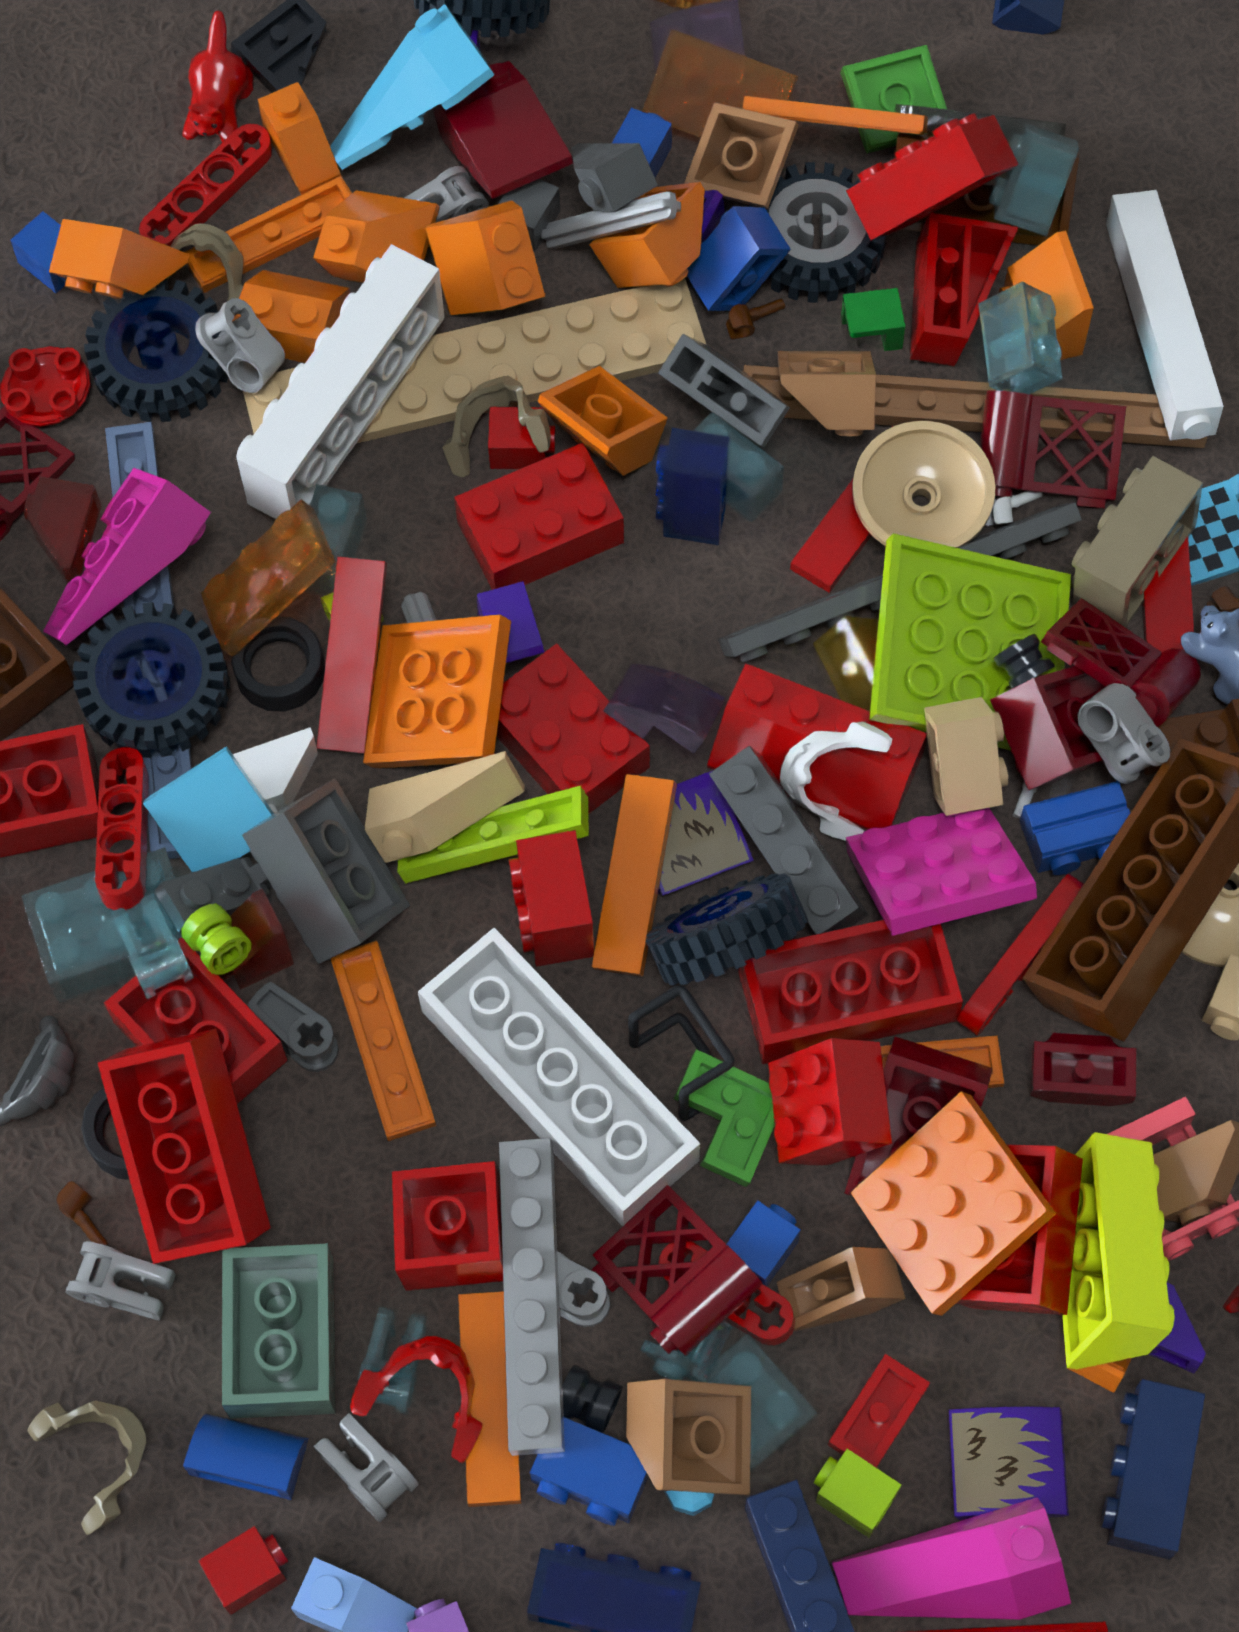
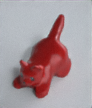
M219 10L215 11L212 16L207 49L198 52L192 58L188 79L192 98L182 136L187 140H192L199 134L202 136H212L216 133L223 142L238 128L236 118L237 100L247 98L253 91L254 82L250 67L244 64L240 56L226 48L227 27L224 14Z

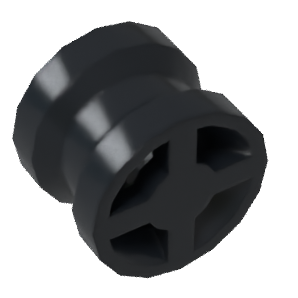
M1036 634L1018 641L993 658L997 666L1004 668L1010 676L1008 684L1011 689L1032 678L1045 675L1055 668L1052 660L1044 657L1040 652V640Z

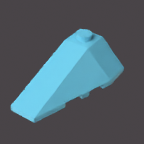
M445 4L438 10L431 9L418 18L415 27L406 35L331 144L330 148L334 158L342 170L385 146L391 139L392 131L395 129L409 127L412 130L423 124L425 112L439 104L445 110L449 109L494 76L493 71L476 44Z

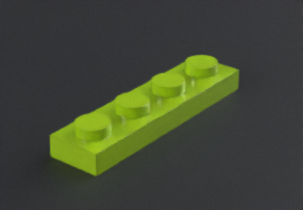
M581 786L501 806L433 850L399 859L397 872L406 884L517 855L516 840L573 830H576L577 839L589 836L588 796Z

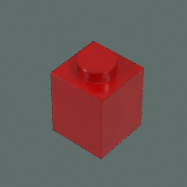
M490 407L488 435L490 469H521L545 459L546 454H555V425H549L551 434L549 449L544 452H538L527 426H522L519 422L518 407ZM531 407L532 409H543V407Z
M255 1526L198 1560L221 1603L230 1615L287 1581L280 1567L286 1564L288 1560L273 1534L263 1539Z

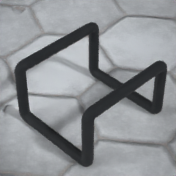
M677 985L629 1015V1045L632 1048H638L679 1023L697 1050L714 1057L689 1019L682 1013L671 1015L639 1035L638 1021L677 996L682 998L724 1059L722 1063L680 1089L678 1117L681 1121H687L701 1113L692 1107L689 1108V1095L729 1071L734 1066L735 1059L688 989L682 985Z

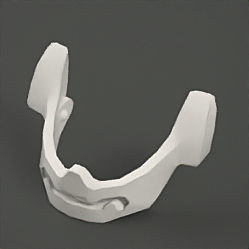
M866 722L851 723L847 732L815 731L792 747L787 753L781 767L780 784L794 803L819 816L821 820L820 831L822 833L846 841V837L862 834L864 830L848 819L838 815V808L812 802L806 797L804 786L810 784L812 778L809 770L810 765L818 756L841 748L859 747L887 752L892 744V738L884 731Z

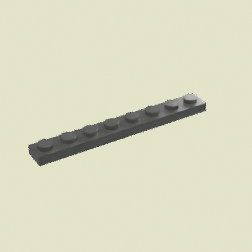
M1076 502L1063 503L977 536L968 544L958 548L990 556L998 553L1000 558L1006 559L1027 551L1025 542L1041 536L1042 542L1046 543L1068 535L1070 532L1067 526L1082 519ZM883 574L718 638L721 649L726 657H736L739 655L741 662L749 661L768 653L766 644L783 638L785 645L795 643L812 635L809 627L825 621L828 628L846 623L855 618L853 610L868 604L872 611L880 609Z

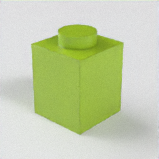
M846 1449L839 1461L830 1456L813 1483L821 1488L818 1492L816 1503L868 1538L871 1537L901 1488L900 1483L849 1449Z

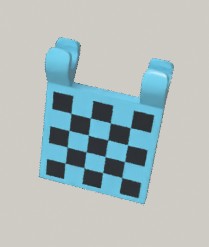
M1239 474L1229 480L1202 488L1196 527L1188 538L1191 586L1239 571Z

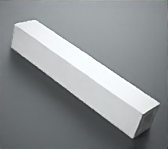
M1157 190L1112 195L1106 225L1169 439L1188 438L1196 440L1216 435L1224 406Z

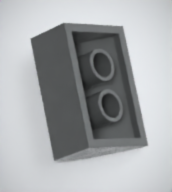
M336 778L272 814L242 834L252 856L259 863L274 888L278 900L284 905L300 932L303 942L310 949L318 964L361 944L410 906L386 863L367 835L365 827Z

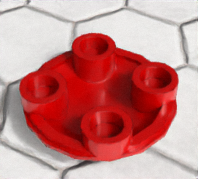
M52 346L32 350L21 348L10 355L8 360L9 367L5 371L0 385L1 401L9 414L19 421L40 427L57 424L74 415L86 401L91 387L89 370L79 352L74 348Z

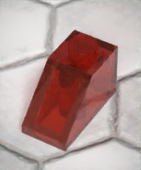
M40 476L35 493H29L27 496L24 516L29 521L35 538L66 584H68L73 578L82 576L85 559L81 556L88 543L92 542L102 506L94 485Z
M260 889L254 892L230 916L232 927L240 928L251 941V950L247 958L234 970L221 974L224 980L233 976L240 990L294 965L284 930L264 890Z

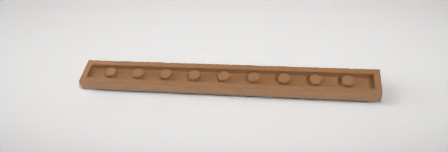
M744 365V372L790 407L784 418L817 420L781 384L779 367ZM876 375L875 424L896 426L911 421H933L952 426L960 431L982 432L986 392L996 390L1127 406L1122 441L1125 443L1204 448L1207 441V436L1196 440L1188 438L1170 440L1157 395ZM1042 407L1040 427L1048 437H1057L1071 425L1059 409ZM1071 411L1077 420L1087 413ZM1095 413L1082 424V427L1093 440L1104 441L1111 436L1113 415ZM1074 430L1071 434H1069L1066 437L1070 439H1082L1080 435L1076 432V430Z

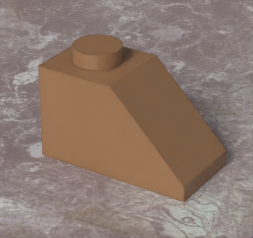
M1227 1121L1153 1154L1154 1164L1159 1168V1183L1157 1186L1159 1210L1164 1214L1165 1220L1181 1223L1184 1227L1211 1214L1210 1210L1226 1204L1239 1172V1122Z
M851 1247L777 1282L779 1294L788 1300L795 1316L794 1331L869 1315L906 1299L895 1258L887 1248Z

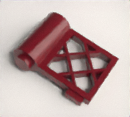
M987 391L980 448L988 458L993 470L995 497L1012 498L1013 490L1076 496L1077 506L1105 509L1106 500H1116L1127 406L1033 396L1010 391ZM1042 407L1059 409L1071 424L1052 441L1040 427ZM1071 411L1087 413L1077 420ZM1095 413L1113 415L1111 436L1097 446L1082 427V424ZM1076 430L1091 452L1071 466L1056 445ZM1040 438L1045 447L1037 452L1038 440ZM1108 445H1110L1109 455L1107 459V457L1103 454L1102 450L1105 449ZM1050 451L1066 472L1052 483L1034 482L1036 461ZM1095 456L1107 470L1105 489L1088 488L1076 473L1077 470ZM1070 477L1077 486L1061 485V483Z
M5 406L0 409V429L7 423L20 432L21 442L0 444V456L22 455L23 469L0 471V483L24 481V490L12 502L0 495V541L9 533L12 522L75 461V453L35 426L23 423L10 415ZM48 451L57 457L49 467L29 469L28 454Z
M1082 598L1046 632L1041 643L1047 646L1048 651L1070 666L1072 664L1104 686L1119 683L1130 687L1136 694V699L1156 727L1167 720L1198 685L1201 677L1200 666L1197 660L1187 654L1185 650L1171 648L1163 652L1159 651ZM1083 620L1094 628L1086 627ZM1068 639L1077 640L1079 645L1074 644ZM1095 644L1105 645L1107 650L1098 649ZM1124 649H1127L1134 655L1126 654ZM1108 666L1117 667L1120 674H1118Z
M666 1185L592 1255L599 1263L591 1270L602 1277L605 1285L612 1293L621 1286L657 1325L650 1332L651 1336L670 1356L680 1350L686 1357L763 1284L747 1264L717 1236L669 1185ZM673 1205L678 1210L676 1230L654 1232L656 1219ZM690 1223L695 1229H688V1224ZM707 1240L713 1246L697 1262L684 1263L686 1242ZM674 1243L671 1264L650 1265L653 1244ZM640 1245L638 1266L617 1267L612 1262L627 1246ZM670 1276L668 1289L651 1304L645 1298L648 1277ZM636 1278L635 1286L631 1283L629 1279Z

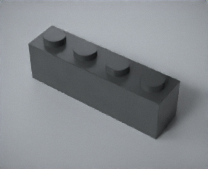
M748 746L709 773L775 874H787L790 877L808 918V923L815 934L851 927L869 915L760 753L751 746Z

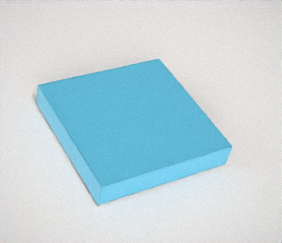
M227 746L144 799L143 802L191 872L240 858L250 852V848L242 834L274 814Z

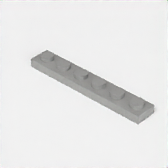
M551 1138L499 1142L508 1450L512 1456L565 1452L553 1143Z

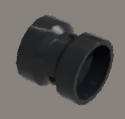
M573 1365L562 1385L564 1417L568 1419L575 1417L584 1421L587 1427L604 1433L618 1404L623 1386L610 1380L597 1381L591 1378L588 1370Z

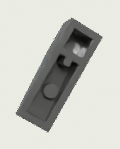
M578 143L571 147L574 169L580 180L578 184L579 192L583 200L592 207L593 211L614 212L658 186L640 143Z
M685 334L681 335L658 374L762 447L766 446L790 409L788 405L741 368L708 345Z

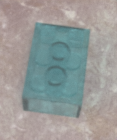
M165 847L147 853L145 895L140 903L133 908L123 911L107 908L103 904L96 887L95 871L21 895L49 986L59 1003L135 977L182 937L154 892L161 882L176 878ZM117 872L119 875L118 889L122 888L123 881L127 880L124 872Z

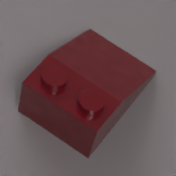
M510 61L489 65L494 76L456 105L447 110L441 104L433 107L443 142L492 199L573 164L572 155L527 79Z
M1076 666L1032 678L990 699L994 711L1000 714L1005 737L1015 758L1016 768L1023 777L1028 790L1105 763L1089 738L1082 732L1078 724V712L1085 702L1106 686ZM1108 666L1109 668L1120 674L1117 667Z
M895 1036L883 1070L892 1144L856 1156L844 1194L852 1196L851 1192L961 1091L971 1095L981 1108L989 1086L992 1068Z

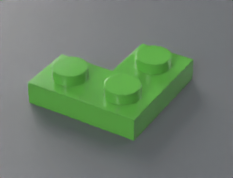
M696 1049L673 1099L679 1101V1091L683 1086L723 1061ZM732 1067L729 1071L689 1095V1106L719 1120L700 1166L747 1187L752 1180L775 1126L772 1094L768 1082L736 1067Z

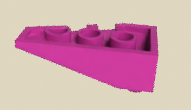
M133 468L100 519L107 524L101 539L96 543H88L81 556L85 559V570L82 576L73 578L66 585L43 632L65 645L69 644L183 554L188 546L195 544L203 535L206 528L205 521L211 512L170 481Z
M1037 1497L832 1561L848 1615L1020 1620L1071 1604L1062 1560L1045 1507Z

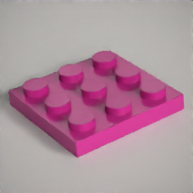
M990 808L948 816L944 813L932 816H919L908 822L884 828H872L862 834L846 837L847 853L892 936L1037 899L1034 878Z

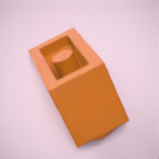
M298 82L257 99L262 125L269 132L273 147L301 195L341 176L318 115Z

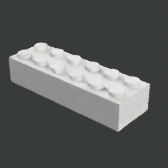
M392 244L382 258L377 257L372 261L366 272L365 281L356 293L351 292L346 297L340 310V316L331 328L326 327L320 333L315 343V351L305 364L300 363L291 374L289 387L280 399L276 398L270 402L265 410L263 423L254 435L246 436L238 448L237 462L247 503L250 506L293 529L297 528L444 320L439 268Z
M495 928L490 930L418 991L423 1014L540 1139L551 1138L554 1154L622 1227L666 1185L672 1186L699 1162L700 1143Z

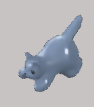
M1214 605L1204 606L1201 610V632L1184 633L1181 636V645L1187 654L1197 660L1214 665L1219 671V677L1214 683L1213 690L1219 700L1229 704L1231 700L1239 699V608L1233 612H1220Z

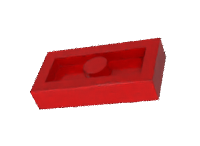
M885 1354L829 1440L828 1446L841 1455L844 1454L846 1449H849L878 1468L929 1388L930 1382Z

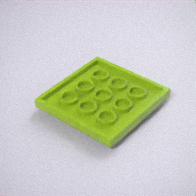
M893 533L886 540L869 720L886 724L906 725L927 732L925 707L982 697L992 712H995L990 699L1011 688L1008 684L1010 676L1004 668L997 666L993 658L1008 647L1032 634H1036L1040 640L1039 650L1042 655L1050 658L1055 665V668L1049 673L1063 670L1065 662L1048 651L1047 646L1041 643L1046 632L1069 611L1071 574ZM1004 734V740L997 742L998 748L1011 750Z

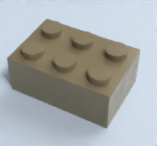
M1155 456L1151 457L1143 470L1135 468L1123 488V493L1125 494L1118 506L1113 504L1108 506L1098 523L1097 529L1100 531L1092 543L1087 540L1084 541L1073 558L1072 566L1075 567V574L1070 585L1074 589L1072 606L1082 598L1126 628L1142 606L1144 591L1152 581L1156 571H1158L1160 576L1187 537L1189 538L1195 529L1203 482Z

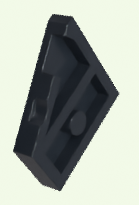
M286 0L232 41L231 51L242 58L244 64L250 67L251 72L271 93L296 82L302 86L326 33L327 22L306 0Z

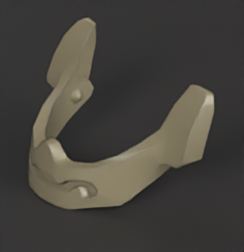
M200 223L194 224L175 238L171 245L172 248L180 250L183 247L194 245L198 251L211 250L219 256L227 274V301L240 297L243 289V256L226 232L212 225Z
M509 375L478 385L458 404L453 435L442 447L454 475L465 477L470 474L468 445L474 426L482 413L494 406L509 407L511 400L518 401L519 422L522 426H527L538 452H544L549 449L551 434L545 410L532 409L522 384Z
M95 1400L68 1412L57 1402L44 1408L30 1423L27 1431L34 1441L48 1438L56 1432L75 1424L100 1422L116 1428L123 1446L128 1448L124 1473L113 1484L102 1489L101 1492L93 1497L96 1504L82 1520L83 1530L86 1535H89L105 1527L120 1515L121 1511L117 1503V1495L138 1471L147 1443L146 1434L139 1419L125 1407Z

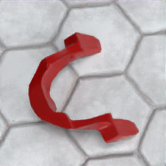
M426 1336L399 1346L381 1371L363 1370L350 1403L351 1412L362 1417L368 1414L378 1395H381L385 1387L389 1385V1379L409 1363L415 1360L429 1359L439 1368H449L452 1370L459 1381L461 1405L458 1412L454 1414L455 1419L452 1424V1428L457 1429L451 1456L460 1463H464L468 1459L483 1424L472 1417L470 1413L475 1381L466 1354L459 1346L441 1337Z

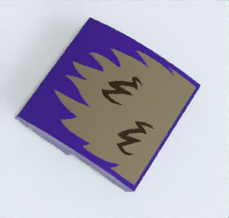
M712 771L677 784L658 890L660 896L753 861L733 809L709 775Z
M984 1407L949 1410L954 1517L958 1520H965L1036 1497L1045 1507L1048 1518L1069 1516L1063 1420L1060 1407Z

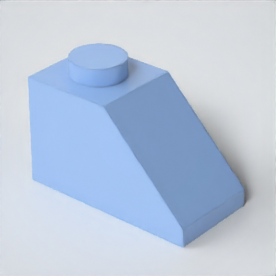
M315 1557L291 1607L297 1618L329 1632H408L406 1623L414 1620V1611L417 1609L371 1582Z

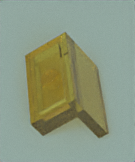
M845 616L813 644L841 700L870 711L879 620Z

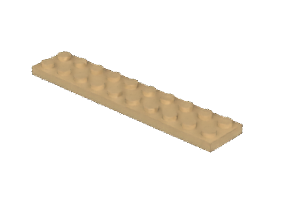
M684 278L673 286L667 287L665 284L640 286L432 335L357 443L453 421L456 417L458 404L478 385L502 376L509 375L520 382L528 402L538 401L541 393L599 365L619 381L659 372L682 334L706 344L686 279ZM295 368L275 372L258 392L248 393L243 391L254 434L263 423V416L270 402L276 398L280 399L289 387V380ZM511 400L509 407L517 406L518 401Z

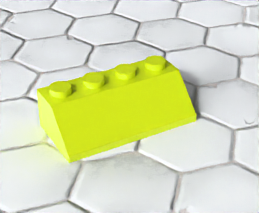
M1094 1132L1075 1154L1083 1158L1068 1312L1067 1315H1062L1067 1368L1077 1370L1148 1355L1172 1331L1175 1315L1173 1306L1169 1304L1168 1299L1169 1261L1163 1252L1162 1232L1164 1229V1214L1159 1210L1157 1186L1159 1183V1168L1154 1164L1152 1142Z

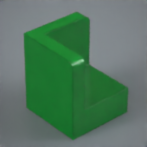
M898 288L843 294L841 320L842 325H848L850 337L858 338L881 335L884 351L900 350L903 348L905 322Z

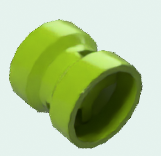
M216 903L205 905L192 913L185 921L181 930V936L192 950L201 952V961L215 975L226 974L234 970L247 958L251 950L249 938L240 928L232 927L230 915L221 905Z

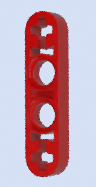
M246 124L237 128L143 218L139 226L140 235L171 247L175 238L194 224H204L269 161L273 151L269 132L258 124ZM259 141V149L256 150L250 147L246 151L244 150V143L248 142L253 145ZM240 158H242L243 165H240L238 161ZM217 169H229L234 173L233 177L224 183H216L210 179L211 174ZM193 197L203 201L202 207L195 212H185L179 208L182 201L187 198ZM170 213H172L175 218L172 222L169 215ZM156 229L163 232L168 229L169 236L165 238L158 235L153 238L152 231Z
M120 747L107 753L101 760L99 770L95 883L103 904L115 911L133 908L140 903L146 891L148 810L143 802L148 797L149 775L142 754L137 749L130 747ZM124 769H126L127 784H121L119 776L122 775ZM124 802L135 804V807L127 814H111L113 808L118 804ZM118 841H134L133 846L125 852H110V848ZM117 872H124L127 880L123 881L122 888L118 889L119 875Z
M1067 874L966 1003L957 1018L959 1024L976 1036L983 1032L1013 993L1011 988L1018 979L1020 982L1023 980L1029 967L1084 883L1071 874Z

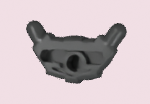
M45 1016L40 1020V1033L34 1039L35 1044L19 1070L10 1090L3 1096V1101L0 1103V1126L5 1125L12 1119L19 1120L33 1115L41 1108L47 1110L54 1104L56 1098L65 1095L71 1086L72 1080L69 1075L73 1069L75 1054L70 1049V1043L59 1026L58 1020L53 1016Z

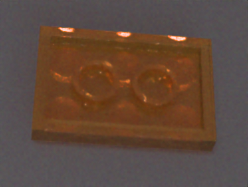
M671 29L642 112L655 113L665 121L671 122L672 127L701 138L714 102L743 109L744 96L790 101L798 76Z
M302 499L290 510L281 513L270 529L256 542L248 544L242 550L240 556L224 572L215 575L201 592L220 647L232 657L336 562L315 510Z

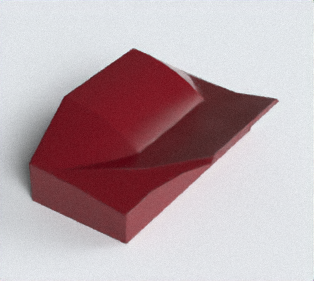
M1052 1033L1045 1042L1034 1041L1032 1050L1031 1096L1047 1102L1097 1106H1116L1133 1103L1136 1098V1048L1119 1047L1110 1036Z

